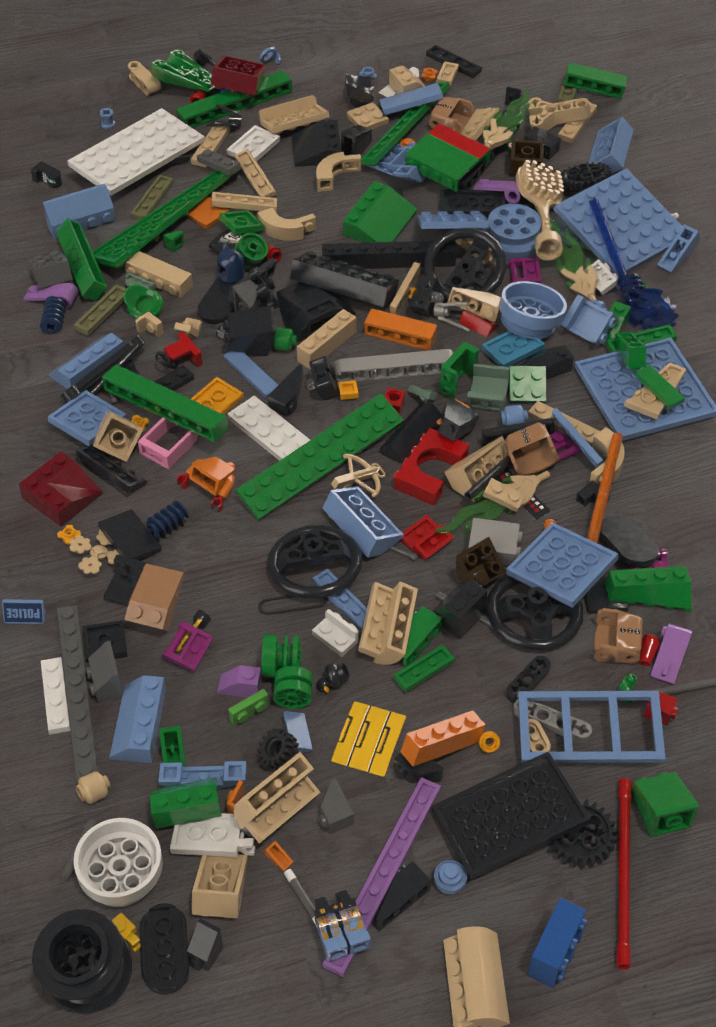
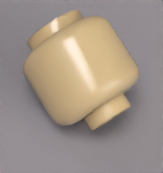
M94 771L79 778L76 791L82 802L86 801L92 804L107 797L110 782L106 775L102 776L99 772Z

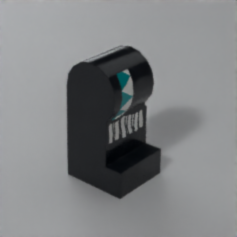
M42 161L31 169L34 182L42 181L51 188H59L62 185L61 173L58 169Z

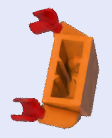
M218 457L197 459L186 470V474H180L177 477L178 485L181 484L183 489H186L190 485L188 479H191L213 495H219V497L212 499L211 505L213 509L216 504H219L217 509L218 512H221L223 510L222 501L228 497L235 482V465L232 462L226 463Z

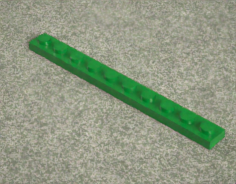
M436 82L444 95L450 88L449 82ZM438 100L410 108L361 159L362 164L377 165Z

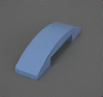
M225 761L224 766L183 767L182 762L160 763L158 783L164 786H173L216 777L218 789L236 786L239 780L244 783L246 782L247 762Z

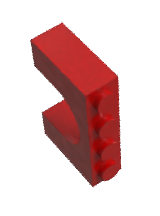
M429 428L427 433L421 436L419 444L413 447L409 458L404 459L401 469L395 472L393 476L394 489L435 506L443 494L444 481L425 474L419 469V466L429 460H440L453 466L469 456L470 444L458 439L452 441L438 433V431Z

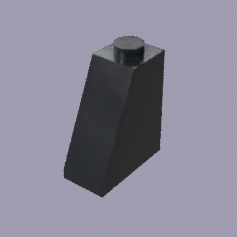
M356 125L341 132V152H344V156L358 154L361 156L372 142L371 128Z
M448 397L441 414L438 433L455 441L474 429L480 414L455 399Z

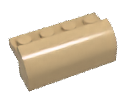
M377 582L372 585L358 651L374 657V663L383 665L395 664L405 655L418 591L417 588L403 582H399L394 589Z
M301 752L241 798L234 806V816L237 824L241 829L246 827L259 844L320 793L307 776L314 768Z
M477 926L458 929L457 935L443 940L453 1026L503 1027L510 1024L497 933L488 928Z

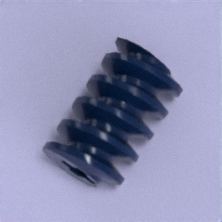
M48 296L46 298L40 323V329L43 332L53 333L59 332L62 329L67 308L63 300L55 296Z
M176 500L173 501L172 505H167L166 509H161L160 513L156 512L153 516L148 517L146 525L151 534L159 540V533L166 536L165 529L172 532L173 528L171 525L178 528V521L184 524V517L189 518V514L183 504Z

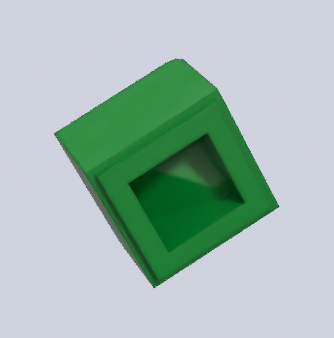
M182 230L163 235L164 247L171 252H175L185 244Z

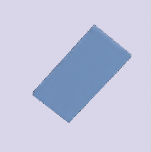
M438 83L379 99L384 115L443 99V94Z

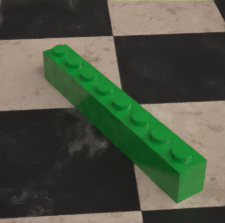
M282 70L263 77L256 95L248 96L244 92L236 93L231 92L229 89L176 108V115L179 120L191 128H196L232 114L216 107L215 104L239 112L291 93L292 79Z
M115 365L102 376L106 391L214 443L229 430L227 416L223 413H219L126 368Z

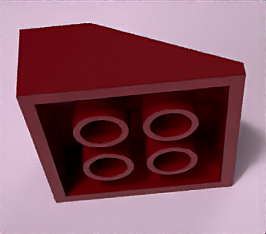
M223 55L213 66L211 85L217 89H230L231 92H244L248 96L256 95L262 83L267 65Z
M62 451L19 483L22 499L60 527L103 494L102 490L80 466Z

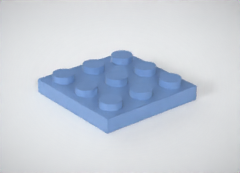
M85 390L50 414L48 422L90 446L94 443L99 425L107 410L126 419L127 414Z

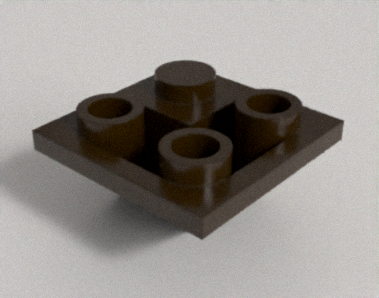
M486 537L456 555V575L461 584L473 579L479 585L484 586L506 572L490 537Z

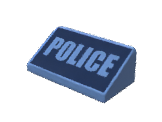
M2 600L4 623H44L46 610L43 600Z

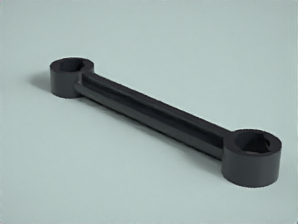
M140 334L60 396L68 403L98 381L135 343L142 347L146 342Z

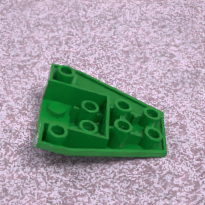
M181 50L170 52L167 62L156 60L151 64L152 76L164 83L206 92L215 89V86L211 85L212 75L190 57L186 56Z

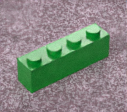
M569 62L563 85L622 99L627 76Z

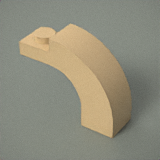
M339 152L324 158L316 169L317 191L333 190V178L340 173L361 171L360 154L344 156V152Z
M273 208L257 212L258 220L264 225L263 232L278 240L304 239L305 233L316 230V217L314 214L297 219H285L278 216Z
M607 427L594 436L592 448L604 458L605 462L612 434L614 433ZM623 444L620 446L612 483L616 481L622 470L624 460ZM605 462L591 472L590 481L593 480L597 484H601Z

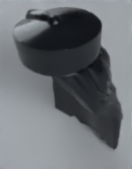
M346 74L345 86L351 105L359 108L373 102L375 87L372 86L371 77Z

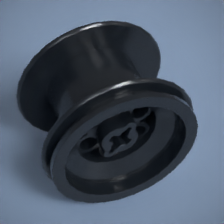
M74 909L56 916L43 928L33 948L32 965L37 981L58 1005L72 1012L94 1013L111 1006L125 992L132 974V955L127 941L110 918L96 910ZM93 943L91 949L85 950L87 944ZM72 950H77L74 956H69ZM86 962L89 963V965L86 967L83 965V963ZM71 966L72 971L70 973L65 972V969Z

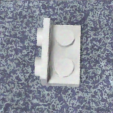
M598 259L592 264L597 274L596 289L602 295L615 286L618 290L621 288L619 284L620 278L616 273L612 274L610 272L611 269L607 263L603 264ZM585 269L584 273L588 274V269Z
M328 609L325 612L326 618L312 630V635L343 657L358 643V630L353 624L343 620L338 613Z

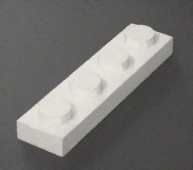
M62 658L41 660L49 735L71 731Z

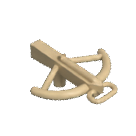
M344 454L343 458L348 459L350 473L335 477L331 483L333 488H350L356 482L371 492V497L375 498L381 488L379 478H384L386 475L384 470L377 463H373L370 466L358 456ZM352 460L360 463L366 469L353 472ZM373 478L375 490L361 481Z

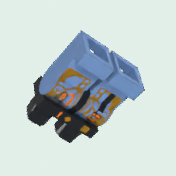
M347 890L337 892L335 894L337 903L330 906L326 897L315 899V922L327 962L348 956V949L351 955L370 949L371 938L368 931H366L355 898L351 899Z

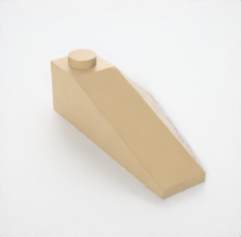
M503 436L462 459L444 472L452 489L464 496L467 490L503 458L509 456ZM486 487L472 499L473 502L483 496Z

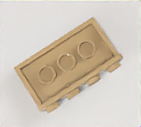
M311 95L259 110L261 126L271 133L280 134L284 130H294L301 125L308 126L311 122L325 120V118H329V111L319 106L316 102V97Z

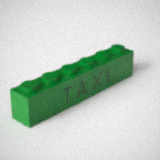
M66 218L56 231L59 242L76 279L81 295L85 299L97 301L106 290L107 284L81 224Z

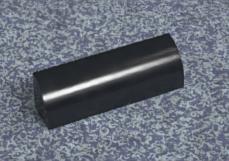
M430 399L419 403L404 420L403 424L380 447V450L388 458L397 462H403L410 455L413 447L419 444L421 436L426 434L429 428H433L438 419L441 418L440 411Z

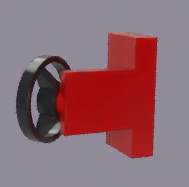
M184 331L178 334L177 342L164 348L165 352L158 351L155 355V359L161 365L170 369H176L179 365L177 359L184 355H187L196 367L203 365L201 351Z

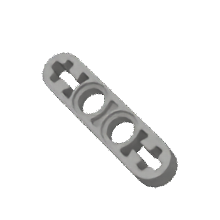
M518 699L515 701L513 709L514 715L519 718ZM528 701V719H535L541 724L542 728L563 736V728L557 725L558 721H562V712L535 701ZM545 713L548 719L540 720L537 714ZM571 716V726H574L572 740L578 743L588 742L591 738L592 727L587 722ZM581 730L585 731L583 735L579 734Z

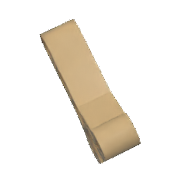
M538 97L528 101L531 129L535 126L547 132L556 124L586 119L591 115L587 98L554 104L542 101Z

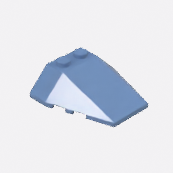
M409 142L407 146L395 144L377 165H366L408 182L421 183L426 178V176L418 172L417 166L405 165V153L415 145L414 142Z

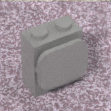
M473 518L469 548L486 537H490L506 570L520 555L521 547H517V543L521 544L523 532H519L520 524Z

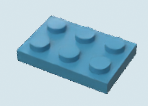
M507 331L482 344L481 350L498 366L510 367L543 350L545 343L540 339L526 338Z

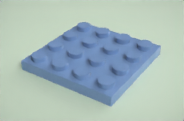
M438 211L437 214L421 212V215H417V221L421 229L489 228V221L480 211H470V214H465L463 211H454V214H448L447 211Z
M552 522L506 569V573L533 588H543L548 596L573 608L618 560V553Z

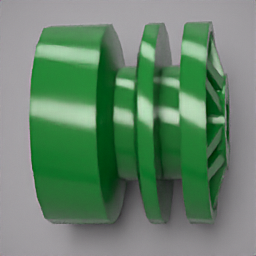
M278 634L263 635V678H275V673L283 667H302V646L299 635H294L293 644H290L289 635H285L283 644H279Z

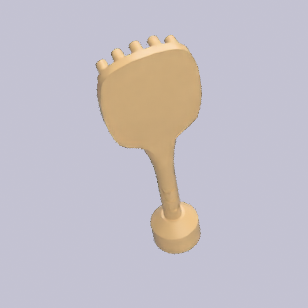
M526 160L516 173V184L521 195L534 204L541 218V233L535 238L536 254L543 260H554L561 255L563 246L561 236L557 232L551 231L549 209L554 208L562 200L564 185H562L561 172L556 170L554 174L551 173L553 167L549 166L544 169V163L535 168L537 165L536 161H532L530 165V161Z

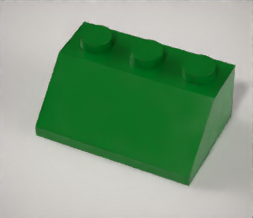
M216 777L151 790V814L156 829L222 816Z

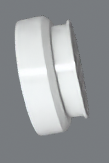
M129 818L109 819L93 826L80 839L74 853V869L82 890L93 900L112 907L129 906L142 900L156 885L162 871L163 859L156 835L145 824ZM134 848L132 852H126L127 849ZM106 852H112L110 855H103ZM142 864H148L144 868H139ZM120 867L125 868L123 871H116ZM96 871H103L99 875H93ZM133 883H137V884H138V885H137L136 887H134V888H130V887H129V886H130L131 884H133ZM109 887H115L112 891H106Z

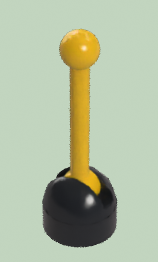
M198 610L193 617V626L196 628L206 626L211 620L210 616L203 610ZM190 634L184 636L176 652L181 651L182 645L190 637Z

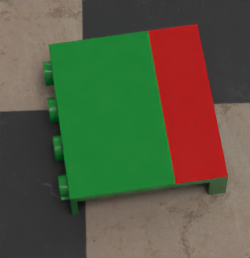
M439 123L405 153V165L417 166L418 172L421 175L457 192L458 181L479 161L485 164L490 161L491 148Z

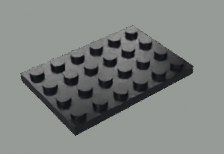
M549 751L432 805L436 818L471 880L591 823V817Z

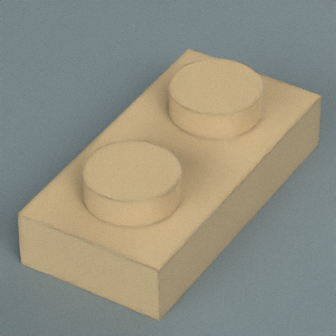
M444 62L436 82H449V86H451L459 64Z
M491 478L483 493L484 497L515 512L520 508L526 495Z

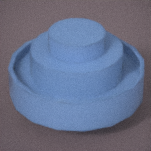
M446 860L436 867L434 883L441 892L456 894L465 888L467 872L459 862Z

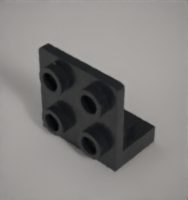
M116 554L113 560L115 574L103 596L105 600L128 606L147 562Z

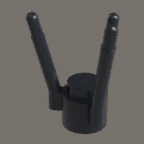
M201 49L194 53V59L198 65H205L207 62L212 66L215 65L211 61L212 57Z
M215 104L216 107L232 113V115H229V121H210V124H206V127L240 128L242 115H238V111Z

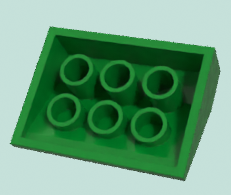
M374 181L343 220V235L365 243L394 242L415 215L417 208L391 187Z

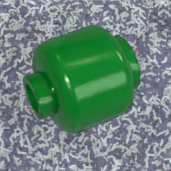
M276 328L272 345L276 350L290 351L297 344V335H294L292 329Z

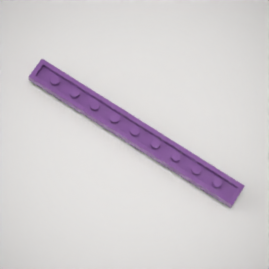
M422 777L356 899L366 931L371 926L390 889L396 872L402 866L441 790L440 785ZM348 949V956L329 962L325 958L323 968L344 977L356 953L350 955Z

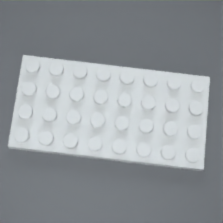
M161 108L69 159L67 162L70 168L96 186L105 183L109 195L112 196L205 142V136Z

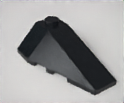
M558 345L537 352L519 366H546L547 380L571 372L574 356L566 345Z

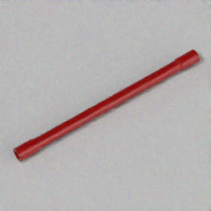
M621 778L618 781L619 877L616 967L622 970L631 968L630 800L632 798V781L628 778Z

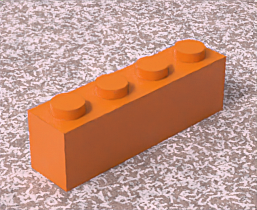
M371 308L364 322V335L431 351L437 337V325Z
M470 711L407 733L400 752L412 766H416L479 743V738L486 724L474 711Z

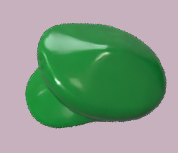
M132 284L124 291L123 297L128 313L135 319H138L148 311L157 317L162 311L163 299L155 290L145 288L139 284Z

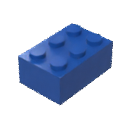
M562 898L559 899L532 955L528 972L529 977L553 989L557 981L562 982L568 962L572 961L576 945L580 943L585 931L584 928L588 921L584 919L586 909Z

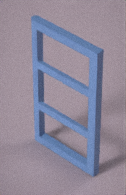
M518 691L521 763L546 753L530 752L528 701H561L564 752H549L556 763L665 762L659 691ZM617 700H650L655 751H621ZM570 701L609 702L613 751L573 752Z

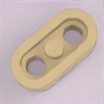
M528 719L529 731L534 732L532 734L529 733L530 752H550L551 744L541 724L535 719Z

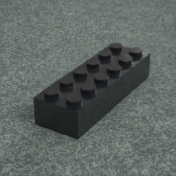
M307 251L293 259L290 279L380 307H385L391 303L396 296L399 280L394 279L391 275H381L375 270L367 271L361 266L347 265L345 261L331 260V257L317 256L315 252Z

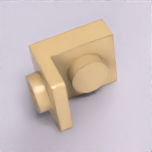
M149 311L135 321L139 334L145 330L155 334L157 337L164 334L162 321Z
M186 318L183 323L176 322L174 329L179 333L184 331L187 336L198 338L202 321Z

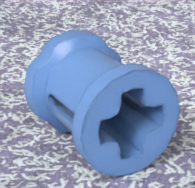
M110 108L101 109V126L105 129L113 128L115 126L113 110Z

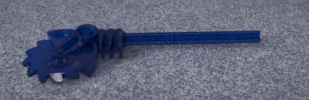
M593 198V200L589 201V204L618 277L616 284L621 292L622 304L631 307L629 320L635 327L641 324L644 330L648 327L653 329L669 324L671 327L675 326L676 322L673 320L677 319L679 314L674 313L676 305H670L669 297L663 299L661 296L663 290L645 288L639 274H627L599 200Z

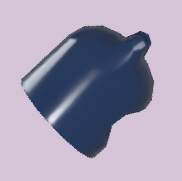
M227 244L222 245L221 252L217 258L218 278L221 281L238 282L245 277L242 254L237 250L229 248Z

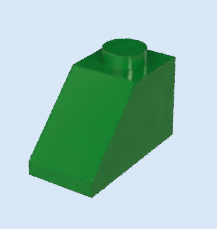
M617 301L614 302L609 312L611 311L617 316L615 326L612 329L610 328L607 333L608 337L606 340L615 338V333H621L629 321L630 306Z

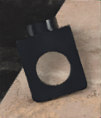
M507 86L505 105L520 107L524 98L521 95L522 90Z

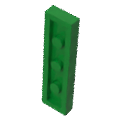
M670 324L634 333L644 344L672 338L673 341L677 340V335ZM616 338L606 340V347L610 353L619 351Z

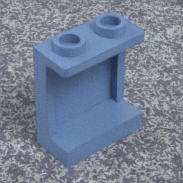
M578 294L560 325L564 329L600 347L606 341L610 328L612 329L615 326L617 316L613 312H609L591 303Z

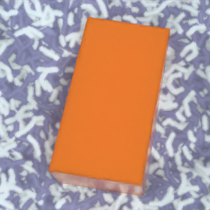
M276 841L271 842L261 851L282 871H285L294 862Z

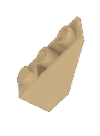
M452 288L447 303L467 302L466 306L457 307L492 322H495L501 314L499 309L501 297L488 292Z

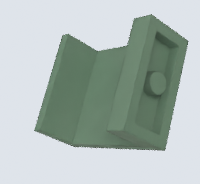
M474 364V376L471 391H468L467 406L471 409L503 411L509 384L510 367Z

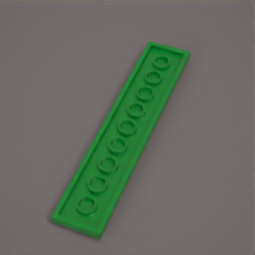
M380 393L236 489L235 493L256 519L260 521L347 462L348 459L343 458L344 454L356 456L403 424L404 420Z

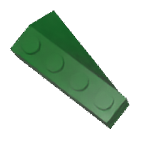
M686 566L609 571L605 582L609 601L628 602V604L639 602L650 607L661 605L666 606V609L672 610L674 608H683V611L691 612L692 610L691 579Z

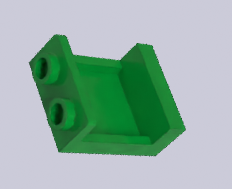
M466 342L460 345L441 366L439 392L453 399L456 397L458 380L464 374L472 378L474 376L473 366L478 364L479 348Z

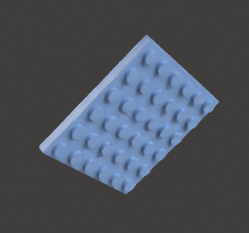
M627 168L555 205L553 209L603 264L607 263L611 272L616 273L618 277L665 252L683 227Z
M672 338L645 344L647 346L646 366L651 365L657 372L662 370L668 363L686 368V373L676 388L685 397L684 403L672 409L665 406L658 420L624 407V402L628 398L633 397L634 393L638 389L641 390L645 385L635 377V373L638 370H630L624 364L620 350L575 362V369L612 431L617 434L619 432L622 433V441L716 416L715 403Z

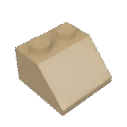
M398 66L389 70V85L397 94L425 87L418 76L404 66Z
M107 410L99 425L93 446L127 462L143 428Z

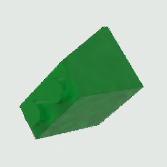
M663 772L655 777H642L634 781L632 795L650 838L692 828L699 805L676 772Z

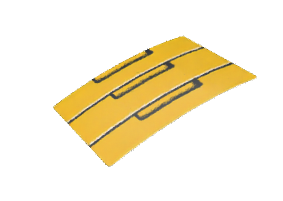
M355 701L331 761L384 777L406 716Z

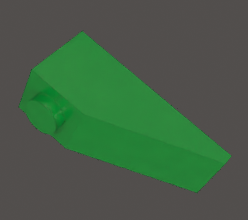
M633 332L615 333L624 364L630 370H639L641 367H646L647 346Z
M424 606L418 612L415 611L413 613L406 653L403 659V668L413 663L442 630L443 618Z

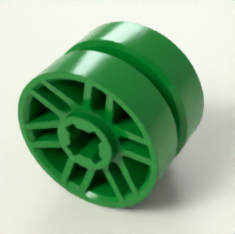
M256 233L244 234L233 248L242 254L246 270L258 267L268 253L266 241Z
M287 666L279 669L275 673L273 699L275 703L288 709H299L308 706L312 701V673L298 666Z

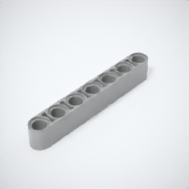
M450 349L345 358L335 361L333 366L335 378L338 382L441 374V366L454 352Z

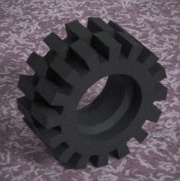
M274 728L272 731L266 732L268 736L263 735V742H259L261 748H258V753H260L258 757L263 764L278 770L292 759L295 753L298 754L299 750L296 747H299V743L296 742L297 739L294 735L283 729ZM282 743L280 752L275 756L277 746Z

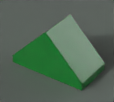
M181 726L159 728L163 763L182 762L183 767H186Z

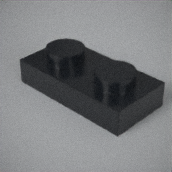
M182 365L154 382L175 391L193 381L194 374Z

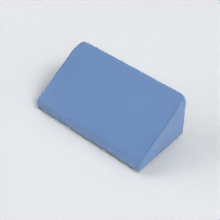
M284 711L286 731L294 735L297 739L296 742L299 743V747H296V749L301 753L313 751L305 714Z

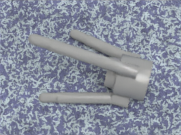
M439 302L435 304L434 316L438 317V321H444L467 332L470 331L469 328L445 318L449 316L450 310L465 311L455 306H466L467 302Z

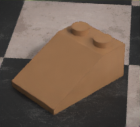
M146 563L130 598L124 620L169 631L184 572Z

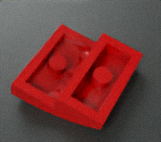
M425 515L403 532L404 536L400 541L413 553L427 560L454 540L455 537L442 524L438 526L428 515Z

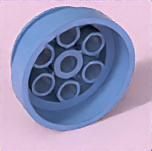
M506 204L494 209L487 219L489 221V228H482V231L488 232L499 241L506 254V262L511 258H535L537 256L535 238L541 233V218L538 213L520 204ZM491 251L492 257L496 258L493 251Z
M529 281L514 282L507 285L502 291L499 302V309L502 313L501 321L509 331L519 336L531 339L546 338L551 336L555 328L563 322L567 303L560 293L546 285Z

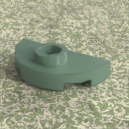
M128 272L125 276L126 287L132 284H139L145 288L156 289L155 283Z
M409 385L408 391L419 395V399L424 401L429 399L436 400L437 393L435 391Z

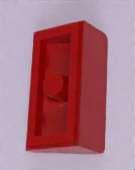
M466 310L463 311L459 321L464 326L485 337H488L499 327V323L492 322Z

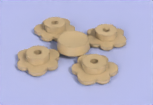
M99 530V535L96 536L101 545H96L92 548L90 539H84L83 536L79 535L75 539L70 540V551L83 554L84 551L90 550L91 557L83 558L82 562L78 565L79 569L83 570L85 574H97L102 566V563L99 561L107 557L108 563L114 564L113 560L116 554L120 555L116 549L108 552L107 548L104 547L112 544L101 530Z

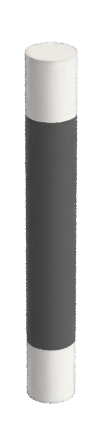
M292 869L286 870L284 872L286 879L316 925L314 904Z

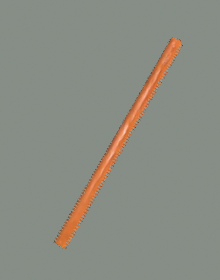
M620 432L612 434L587 539L598 543L597 539H599L598 535H600L614 470L623 438Z

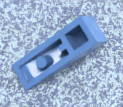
M684 224L657 266L672 273L693 252L701 240L699 231Z

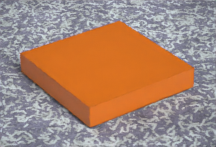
M206 196L188 211L186 217L207 230L220 221V213L229 212V209L211 206L212 198Z

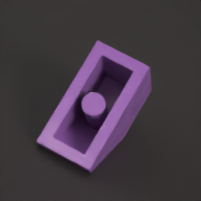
M240 665L221 674L217 694L239 697L252 696L260 691L261 668Z

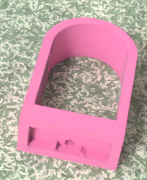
M161 418L138 441L139 452L150 460L170 469L196 443L198 435L189 431L168 451L155 443L170 428L179 425Z

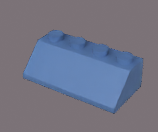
M623 116L598 130L589 159V164L600 162V165L604 163L605 166L609 165L611 174L623 169L634 130Z
M105 183L43 202L47 227L54 239L58 238L56 231L66 218L80 223L83 230L116 220L114 206Z
M113 333L102 336L50 372L49 377L68 389L124 347V342Z
M358 486L331 490L323 505V509L328 516L335 521L342 531L356 541L362 553L367 557L382 555L404 536Z
M141 676L124 686L109 756L110 760L152 763L166 694L164 677Z

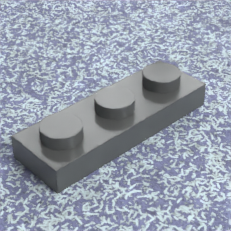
M209 149L197 155V162L229 176L241 169L239 162Z

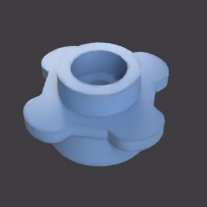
M365 67L359 73L363 77L370 76L371 80L377 77L372 67Z

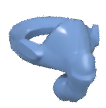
M274 46L265 49L259 56L261 63L270 62L274 58H276V64L281 62L280 54Z

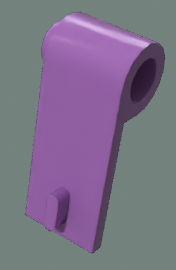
M480 179L474 186V190L505 191V198L511 204H516L523 197L518 190L516 181Z
M59 283L39 288L38 285H31L23 300L25 302L46 300L48 296H55L66 303L67 310L72 306L78 295V289L72 283Z
M670 623L668 627L663 626L660 635L663 641L650 677L674 685L693 631Z

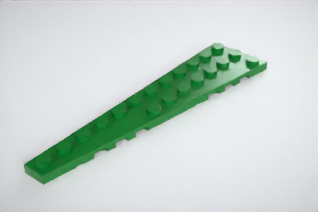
M215 170L92 251L97 263L115 268L122 267L127 259L171 224H174L177 219L186 216L191 208L231 176H234L236 172L229 176Z

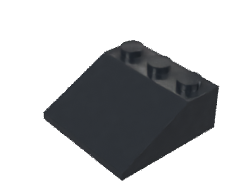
M322 120L292 134L295 167L318 166L327 156L341 152L338 120Z

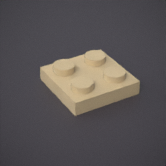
M373 102L347 112V118L355 126L361 125L373 130L389 123V118Z

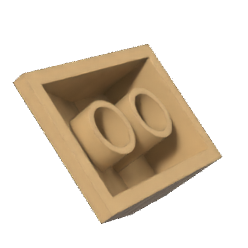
M238 854L237 857L202 855L192 890V915L238 918L248 855Z

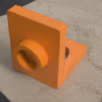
M239 780L235 789L231 790L227 796L228 814H234V806L245 792L244 782Z

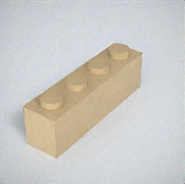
M137 251L125 261L126 274L129 272L156 284V288L182 298L193 287L191 273L140 251Z
M344 309L341 310L297 346V362L311 370L310 361L323 356L327 357L356 333V316Z

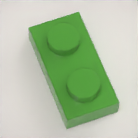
M262 689L229 708V721L232 725L235 726L243 723L250 716L264 711L269 706L268 693Z

